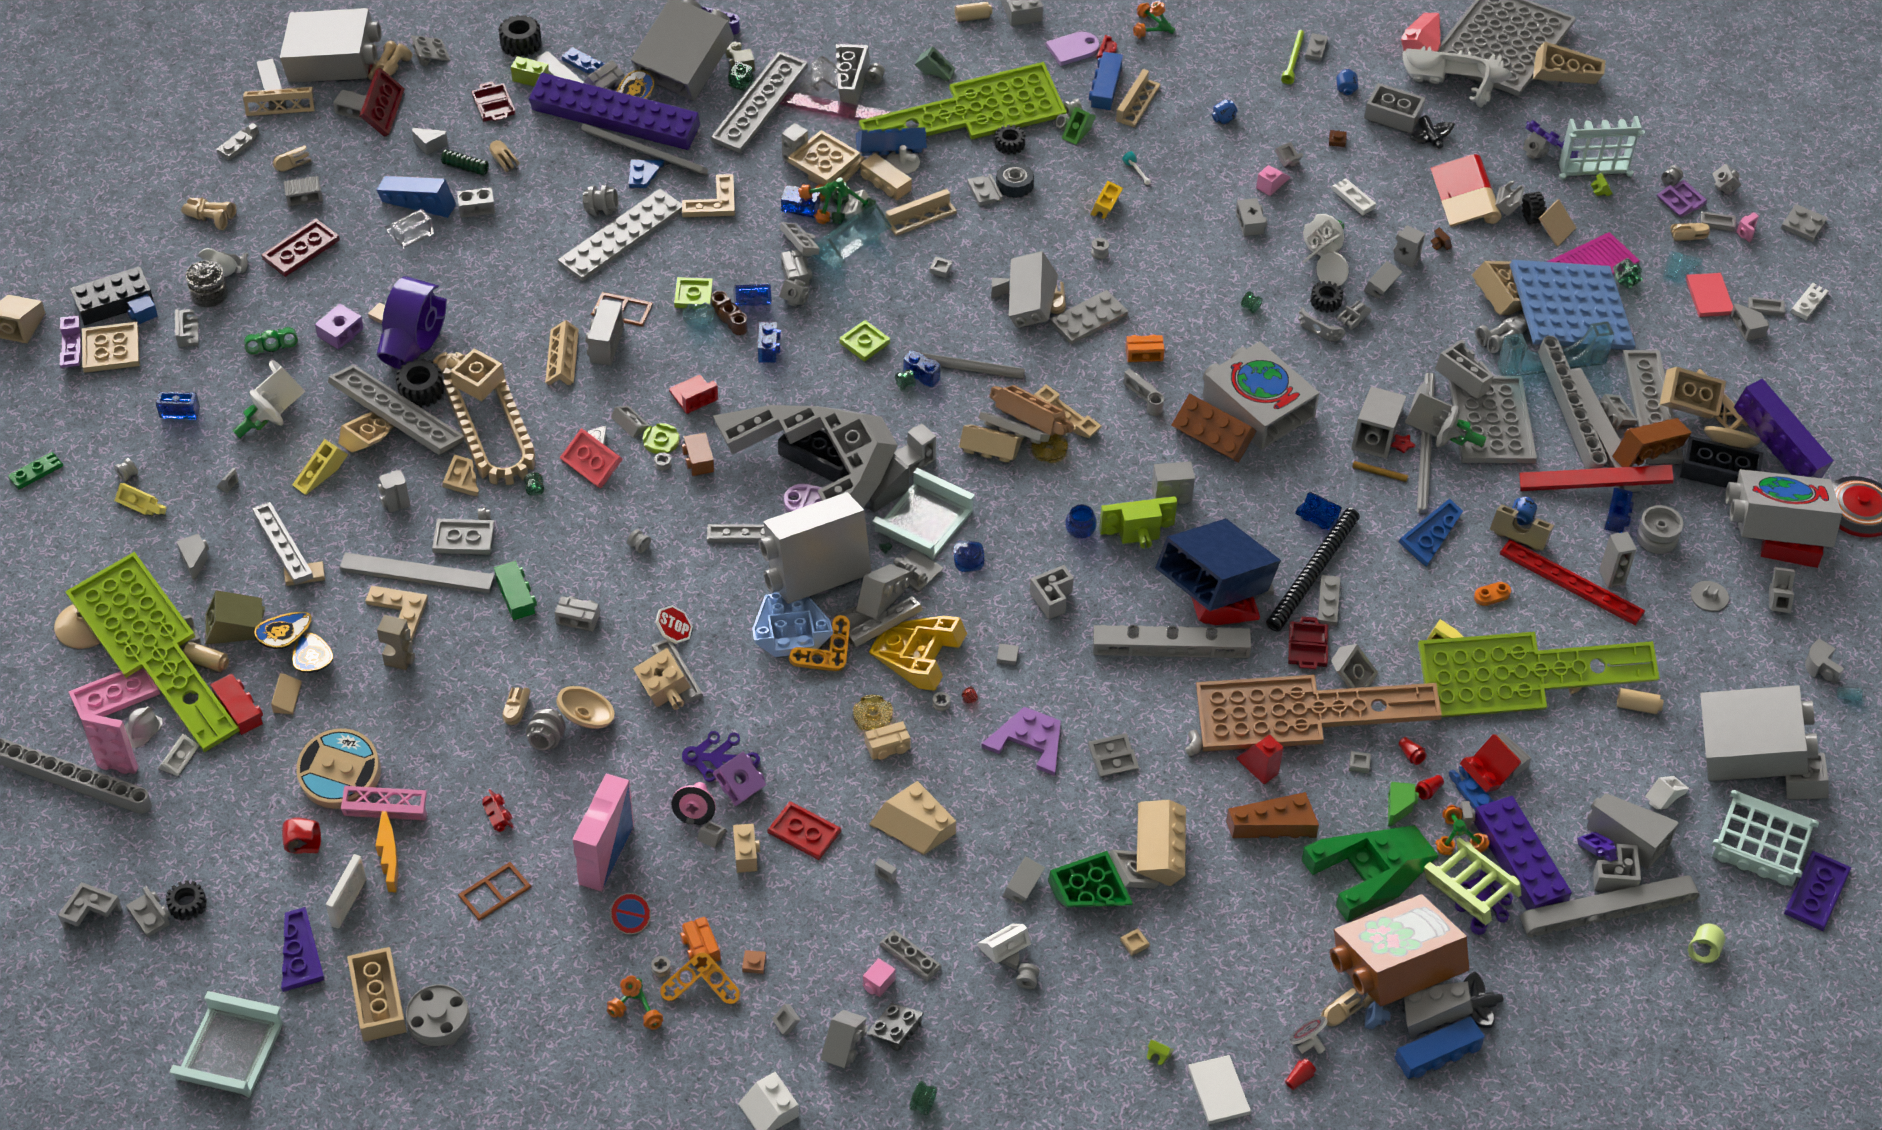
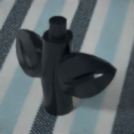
M1424 115L1418 121L1422 129L1414 131L1410 135V139L1421 144H1426L1430 141L1433 146L1441 149L1444 146L1442 143L1443 138L1450 134L1455 123L1440 122L1433 126L1429 116Z
M1475 971L1464 980V982L1468 981L1471 993L1473 1013L1470 1016L1478 1027L1492 1028L1495 1024V1016L1490 1007H1495L1497 1003L1503 1002L1502 993L1494 994V992L1485 993V984L1480 975Z

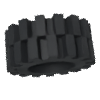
M1007 125L1006 128L1001 126L995 132V147L998 148L999 152L1002 150L1003 154L1007 152V155H1010L1011 152L1014 155L1016 151L1020 153L1025 146L1026 134L1019 126L1016 128V125L1012 127ZM1009 138H1010V139H1014V141H1007V140H1005V139H1009Z
M1540 192L1526 193L1523 195V203L1521 204V207H1523L1522 212L1524 213L1523 217H1525V221L1529 225L1541 223L1539 218L1547 210L1544 196Z
M1322 281V284L1318 282L1317 285L1313 286L1310 302L1312 306H1315L1314 309L1317 310L1319 308L1320 312L1325 310V313H1329L1330 310L1332 313L1342 305L1343 290H1341L1340 286L1337 287V283L1332 285L1331 281H1328V283ZM1322 295H1329V296H1331L1332 298H1331V299H1326V298H1323V297H1321V296H1322Z
M185 880V884H182L181 881L178 882V887L173 885V891L168 890L166 903L170 914L177 919L179 917L180 920L184 921V918L187 917V920H191V916L197 918L198 912L200 914L204 912L203 908H206L207 900L200 884L196 885L194 881L190 884L189 880ZM185 896L194 897V901L188 905L178 904L179 900Z

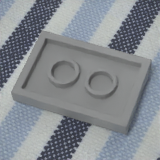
M437 519L432 546L433 553L490 555L495 528L494 520Z

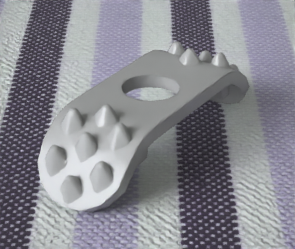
M1301 307L1298 312L1300 314L1298 318L1300 325L1329 341H1338L1345 336V330L1342 327L1328 326L1309 316V313L1305 312L1304 307ZM1313 324L1318 325L1321 328V331H1317L1314 328Z

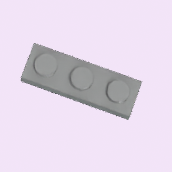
M1321 575L1317 618L1319 624L1337 626L1340 577Z

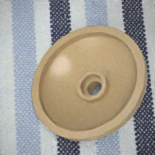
M1705 426L1704 429L1705 434L1714 442L1745 449L1757 446L1761 440L1751 434L1728 428Z
M73 604L65 608L58 615L54 630L56 637L62 644L76 649L90 648L100 644V641Z
M565 687L559 692L556 699L561 713L571 722L585 728L598 729L611 724L615 715L611 703L605 697L585 687Z

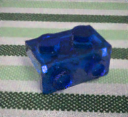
M1309 492L1305 502L1297 507L1295 514L1305 521L1317 524L1321 529L1329 530L1338 521L1342 507Z

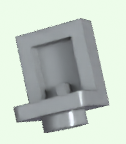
M1291 142L1275 149L1284 167L1298 165L1300 163L1299 160L1304 156L1302 153L1297 154Z

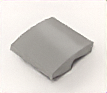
M1127 733L1088 742L1089 751L1100 777L1139 769L1134 749H1131Z

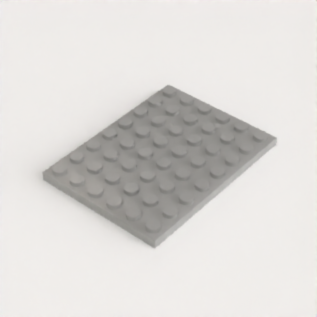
M1475 0L1441 42L1438 52L1458 54L1462 50L1463 55H1468V51H1471L1472 56L1487 60L1490 59L1492 54L1495 55V60L1498 59V55H1501V61L1504 62L1503 68L1511 71L1512 77L1504 82L1494 83L1493 87L1520 96L1533 79L1536 51L1544 41L1558 45L1574 25L1576 17L1529 0ZM1463 75L1481 83L1483 82V78Z

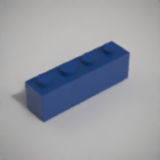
M1103 52L1102 58L1098 59L1097 68L1099 69L1095 70L1094 79L1096 80H1093L1091 88L1093 91L1089 93L1091 107L1111 110L1122 68L1123 54Z
M1470 1016L1397 1048L1394 1059L1407 1079L1412 1077L1420 1078L1430 1069L1438 1070L1448 1061L1452 1060L1455 1062L1466 1053L1470 1052L1473 1054L1478 1052L1482 1048L1485 1036Z

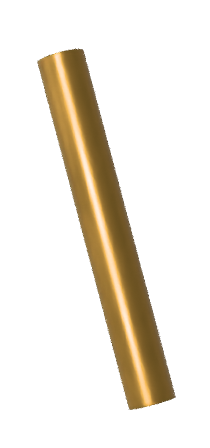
M1357 461L1353 462L1352 468L1407 482L1408 475Z

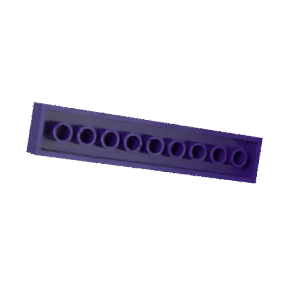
M542 72L529 97L531 109L534 111L684 150H689L701 125L698 112Z

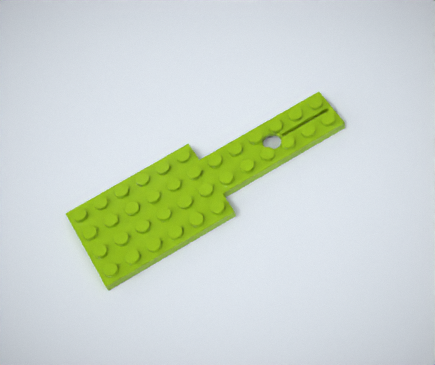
M1040 62L949 84V90L953 98L859 120V126L861 130H867L868 132L874 129H881L882 131L887 129L902 130L903 128H908L906 126L908 121L913 120L914 123L919 124L917 128L925 127L926 136L966 127L972 140L995 134L1001 126L1006 128L1007 125H1010V127L1016 125V128L1018 126L1021 128L1056 119L1061 114H1067V111L1045 63Z
M135 552L65 591L67 597L125 678L144 668L204 753L239 732L235 722L179 647L195 637L194 632ZM187 693L198 694V700L194 704L184 703V696Z
M1535 632L1419 640L1418 642L1424 684H1437L1442 718L1543 710L1547 708L1545 690L1653 682L1660 679L1653 641L1538 650ZM1598 659L1604 664L1605 669L1602 673H1595L1591 670L1590 663L1592 660Z

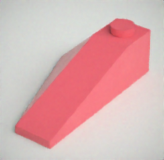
M1423 13L1405 30L1401 39L1403 50H1421L1425 46L1427 51L1428 47H1431L1432 51L1438 52L1441 46L1440 14Z

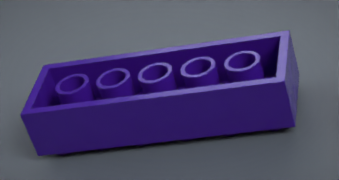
M1762 378L1744 389L1734 406L1736 412L1741 415L1748 426L1753 429L1761 441L1771 450L1772 454L1783 464L1784 468L1791 475L1822 478L1834 460Z
M1511 795L1476 807L1475 821L1473 822L1481 834L1488 836L1490 841L1488 847L1502 870L1510 876H1515L1520 881L1521 896L1519 898L1526 910L1569 901L1572 891L1514 797Z

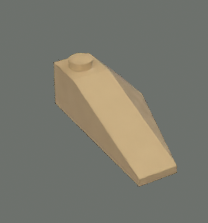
M371 411L341 425L338 444L352 453L380 442L394 426Z

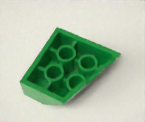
M1108 851L1050 870L1048 883L1055 898L1066 907L1133 905Z

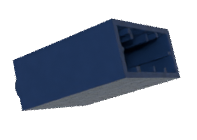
M1225 518L1167 536L1155 569L1206 609L1212 611L1267 592L1270 589L1281 560Z

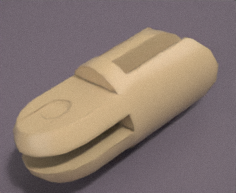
M496 140L490 144L489 150L492 156L505 172H508L506 164L511 170L514 168L512 161L516 166L520 164L502 141Z
M306 145L276 156L273 160L274 168L277 171L284 172L311 162L310 158H306L309 156V153L307 151L302 152L307 149Z
M1705 223L1673 224L1670 227L1675 241L1705 239L1710 234V227Z
M1060 282L1061 291H1058L1056 284L1050 311L1053 314H1061L1066 308L1063 282Z
M511 688L503 710V719L506 724L515 725L521 721L531 693L529 688Z
M1355 988L1350 989L1324 1008L1321 1016L1326 1017L1327 1026L1339 1025L1365 1006L1363 1002L1358 1003L1361 1000L1359 995L1353 996L1357 993Z

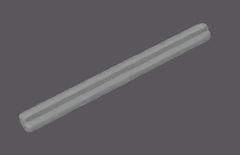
M919 353L918 363L1020 379H1023L1025 375V369L1020 367L927 353Z

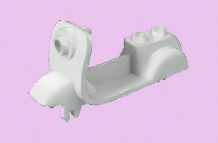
M1425 46L1421 50L1406 49V51H1403L1404 66L1414 81L1422 82L1425 80L1438 84L1439 82H1444L1445 73L1483 78L1479 89H1471L1472 92L1476 93V96H1470V100L1476 101L1477 106L1480 108L1487 101H1490L1494 83L1504 82L1512 77L1511 71L1503 68L1504 62L1501 61V55H1498V59L1495 60V55L1492 54L1490 59L1487 60L1472 56L1471 51H1468V55H1463L1462 50L1458 54L1432 51L1431 47H1428L1427 51Z

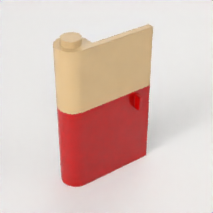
M1473 154L1430 167L1450 226H1456L1484 217L1486 223L1495 224L1501 219V212L1495 206L1496 198L1480 155Z

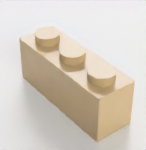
M876 153L861 162V176L865 180L872 182L876 188L883 190L887 196L898 200L911 191L912 179Z

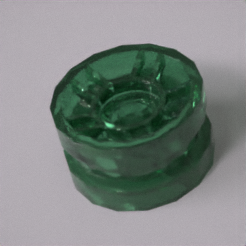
M919 1081L913 1092L909 1109L913 1111L919 1110L921 1114L927 1116L935 1101L938 1088L934 1085L927 1086L926 1082Z

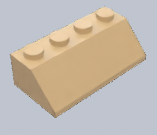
M1171 800L1138 803L1137 873L1172 886L1185 876L1186 807Z

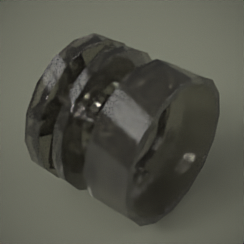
M204 260L192 264L187 269L185 277L191 301L195 305L209 308L223 303L227 298L228 290L223 269L218 263Z

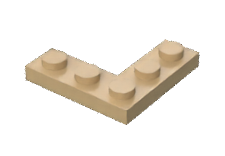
M733 174L716 175L717 199L682 200V216H735Z
M371 586L365 601L367 605L401 610L399 618L407 620L412 641L428 596L426 594Z

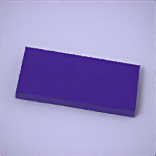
M1812 850L1802 876L1783 914L1824 931L1852 867Z

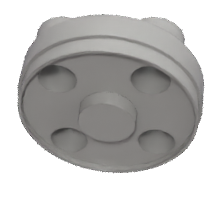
M431 985L419 990L410 999L406 1009V1023L410 1035L418 1042L429 1046L454 1044L465 1032L470 1020L466 999L457 989L448 985Z

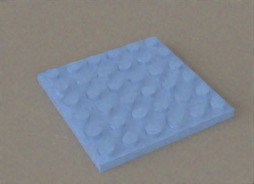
M1526 260L1511 261V271L1533 344L1541 345L1544 337L1554 336L1558 339L1561 346L1633 350L1635 348L1633 335L1610 266Z

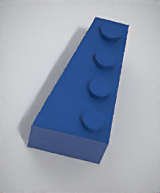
M385 176L376 189L381 201L384 203L448 218L456 206L446 179Z

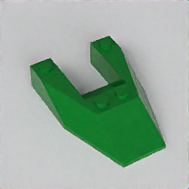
M1416 825L1320 839L1304 847L1301 860L1312 875L1346 859L1350 862L1364 882L1338 894L1336 908L1348 922L1398 898L1425 871L1424 866L1429 862L1433 863L1438 854Z

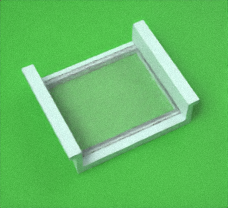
M917 468L913 472L914 484L884 519L876 516L872 524L875 525V532L884 534L916 549L933 560L973 512L975 494Z
M207 991L205 1001L208 1010L182 1065H172L169 1073L174 1075L176 1080L231 1091L250 1098L283 1025L280 1016L281 1008Z

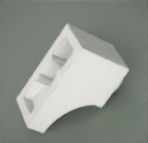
M1675 776L1660 777L1645 797L1650 800L1649 804L1658 810L1667 809L1676 799L1686 794L1689 788Z

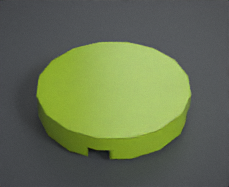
M659 423L654 427H648L642 439L644 447L649 452L659 454L674 451L679 445L680 436L675 427Z

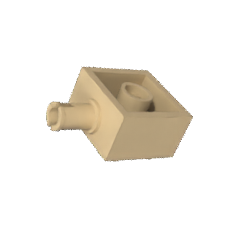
M473 349L462 360L451 355L446 361V365L453 368L450 371L453 386L480 401H483L505 379L502 363L476 349Z
M668 648L633 668L656 707L668 701L674 710L679 709L676 702L683 707L684 701L679 694L691 686Z

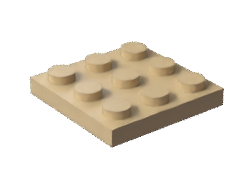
M821 130L788 157V163L827 184L831 183L860 159V152Z
M137 322L82 328V368L84 373L140 366L139 326Z

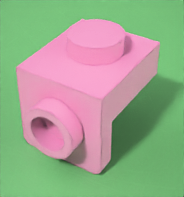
M1754 212L1749 216H1744L1739 222L1736 233L1748 242L1752 241L1755 232L1754 228L1759 216Z

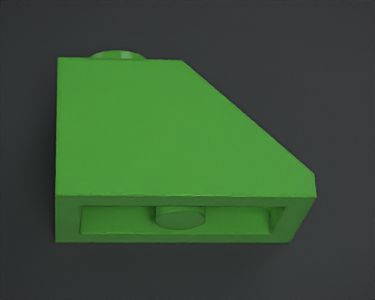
M1075 107L1062 139L1077 145L1090 131L1096 115Z
M1390 783L1388 791V826H1393L1413 811L1414 804H1418L1419 793L1415 792V784Z

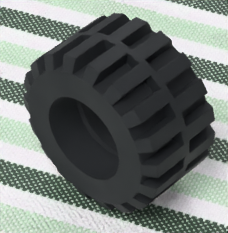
M516 15L501 22L498 30L502 51H505V54H510L512 57H515V55L518 57H528V54L533 55L534 51L537 52L541 48L540 25L533 17Z
M414 359L412 362H406V365L403 364L400 367L401 369L397 371L396 384L398 393L420 408H423L422 405L429 407L430 403L435 404L437 399L440 400L442 398L441 394H444L442 372L436 363L433 364V361Z

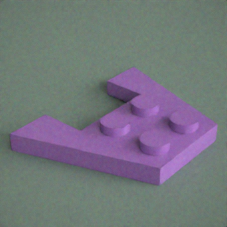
M1023 707L987 738L981 747L1000 754L1007 740L1036 750L1043 753L1036 769L1055 776L1061 721Z

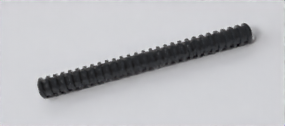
M1346 508L1339 520L1266 620V624L1271 630L1281 631L1282 627L1296 610V607L1310 590V587H1312L1349 532H1351L1354 525L1360 519V515L1355 509Z

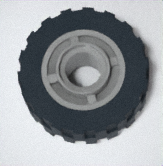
M1010 163L1001 166L996 174V184L1002 195L1017 198L1031 193L1034 188L1033 170L1029 166L1027 167L1025 164Z

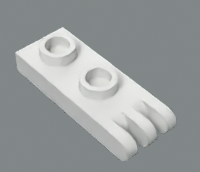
M1344 179L1342 182H1338L1337 185L1332 186V190L1361 215H1365L1376 208V203L1349 180Z
M1812 283L1793 306L1790 313L1807 320L1826 297L1829 290L1825 289L1821 293L1822 287L1818 286L1815 290L1816 284Z

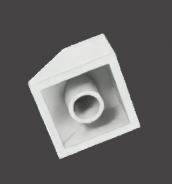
M776 1072L757 1081L738 1103L755 1130H776L799 1117L798 1103Z

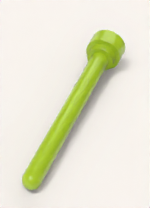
M1303 30L1298 31L1288 68L1282 73L1281 81L1284 84L1291 85L1294 83L1295 74L1293 71L1304 36Z

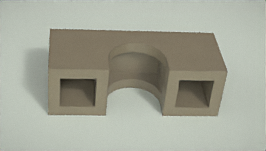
M1501 504L1496 510L1490 530L1494 531L1496 535L1512 538L1516 543H1524L1530 545V548L1543 551L1549 542L1554 525L1536 518L1531 528H1522L1517 522L1519 511Z
M384 615L377 628L379 642L387 644L382 653L384 665L407 670L409 664H413L415 659L407 620Z

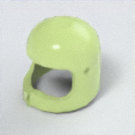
M1714 924L1701 925L1696 930L1695 937L1689 943V956L1700 963H1711L1717 960L1725 944L1723 930ZM1697 941L1699 944L1703 943L1711 946L1712 949H1710L1709 955L1701 957L1696 954L1692 946L1693 943Z

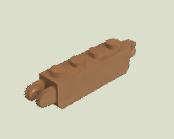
M1015 385L1004 388L998 386L991 387L989 397L996 402L995 407L1001 409L1005 414L1016 417L1019 421L1028 423L1030 427L1038 428L1050 436L1054 434L1065 435L1066 433H1072L1074 430L1073 423L1065 419L1066 414L1064 410Z

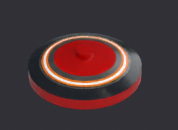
M1859 476L1843 477L1832 482L1842 511L1839 529L1858 537L1881 536L1882 484Z

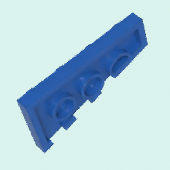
M1448 499L1402 536L1399 543L1427 567L1461 516L1463 510L1451 499Z

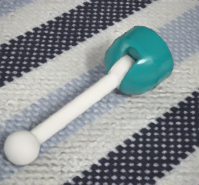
M1129 151L1122 157L1123 162L1127 166H1134L1144 179L1145 185H1149L1151 180L1146 178L1136 165L1137 157L1135 153Z

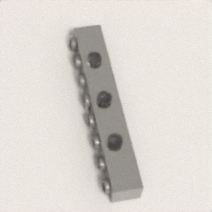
M1134 624L1130 626L1094 625L1093 655L1210 658L1250 657V629L1216 628L1214 626H1209L1208 628L1176 627L1174 625L1169 627H1151Z

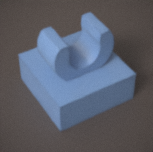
M1375 1001L1372 1002L1365 1009V1028L1374 1029L1378 1024L1385 1025V1020L1390 1021L1391 1013L1383 1010V1006L1380 1007Z

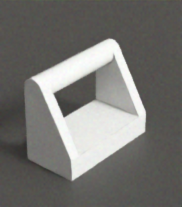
M1011 924L978 942L977 945L994 963H998L1031 945L1026 926L1023 924Z

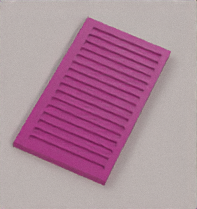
M1608 232L1547 262L1610 266L1614 275L1639 263L1640 260Z

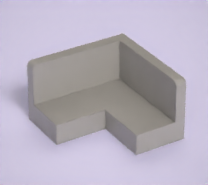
M1818 753L1819 757L1808 758V774L1785 776L1787 799L1829 798V780L1825 753Z
M81 882L58 914L62 927L67 929L70 924L78 927L89 910L108 917L112 910L120 912L122 907L118 896Z

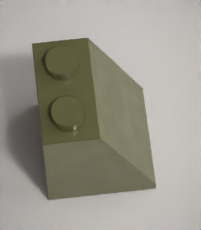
M215 590L205 613V645L256 640L254 636L255 628L264 622L262 618L265 613V606H262V598Z

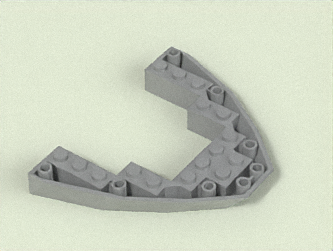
M768 405L713 416L732 455L782 430L789 443L792 444L824 428L850 475L817 490L820 499L823 501L848 492L862 508H864L881 483L898 446L881 416L835 408Z

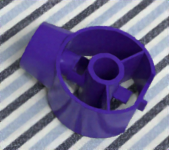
M408 276L400 278L395 283L387 298L383 312V333L381 334L376 354L379 360L393 368L401 369L400 367L403 364L406 365V362L418 359L422 352H426L432 347L443 327L447 308V299L435 296L433 290L438 288L439 285Z

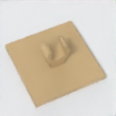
M1559 199L1539 218L1557 247L1576 229L1575 224Z

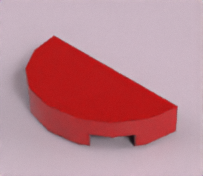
M1104 35L1097 54V60L1102 58L1103 52H1117V43L1110 36Z

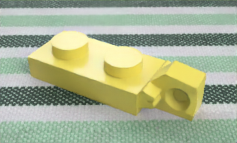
M120 483L114 500L145 515L152 516L154 513L165 515L167 507L158 504V499L125 483Z

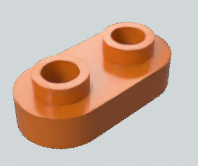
M1496 582L1479 587L1475 591L1474 600L1482 606L1505 601L1510 597L1511 587L1504 582Z

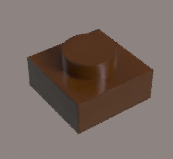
M1330 130L1328 146L1345 147L1347 132Z

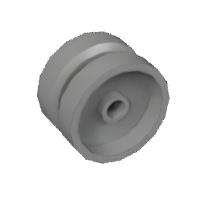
M1655 505L1649 507L1642 515L1636 534L1637 541L1641 547L1655 554L1671 552L1677 546L1684 525L1682 517L1677 511L1667 506Z

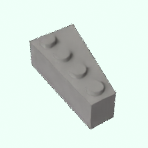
M836 44L841 104L857 105L865 81V74L870 64L868 45Z

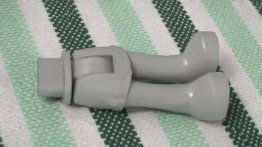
M1520 314L1504 320L1502 324L1491 331L1485 325L1479 326L1475 330V335L1482 346L1485 347L1487 345V350L1490 353H1496L1508 341L1519 338L1529 328L1525 315Z

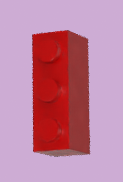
M1763 539L1760 557L1818 568L1823 556L1824 546Z
M230 674L210 684L213 694L235 722L241 735L263 724L261 708L253 704L254 700L249 692L245 693L244 685L240 679L236 680L233 674Z

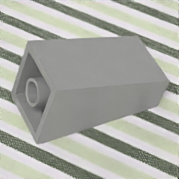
M1043 251L1011 259L1009 318L1016 328L1049 320L1058 274Z
M1371 387L1358 417L1351 449L1387 459L1403 412L1406 395Z
M1607 793L1600 799L1596 798L1591 805L1592 811L1587 817L1589 820L1587 828L1613 841L1615 847L1617 844L1638 845L1639 864L1647 870L1671 845L1679 824L1676 820Z

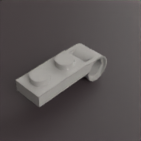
M1131 369L1125 371L1123 384L1147 401L1146 410L1150 415H1160L1163 412L1164 396L1152 384L1141 378L1139 374Z

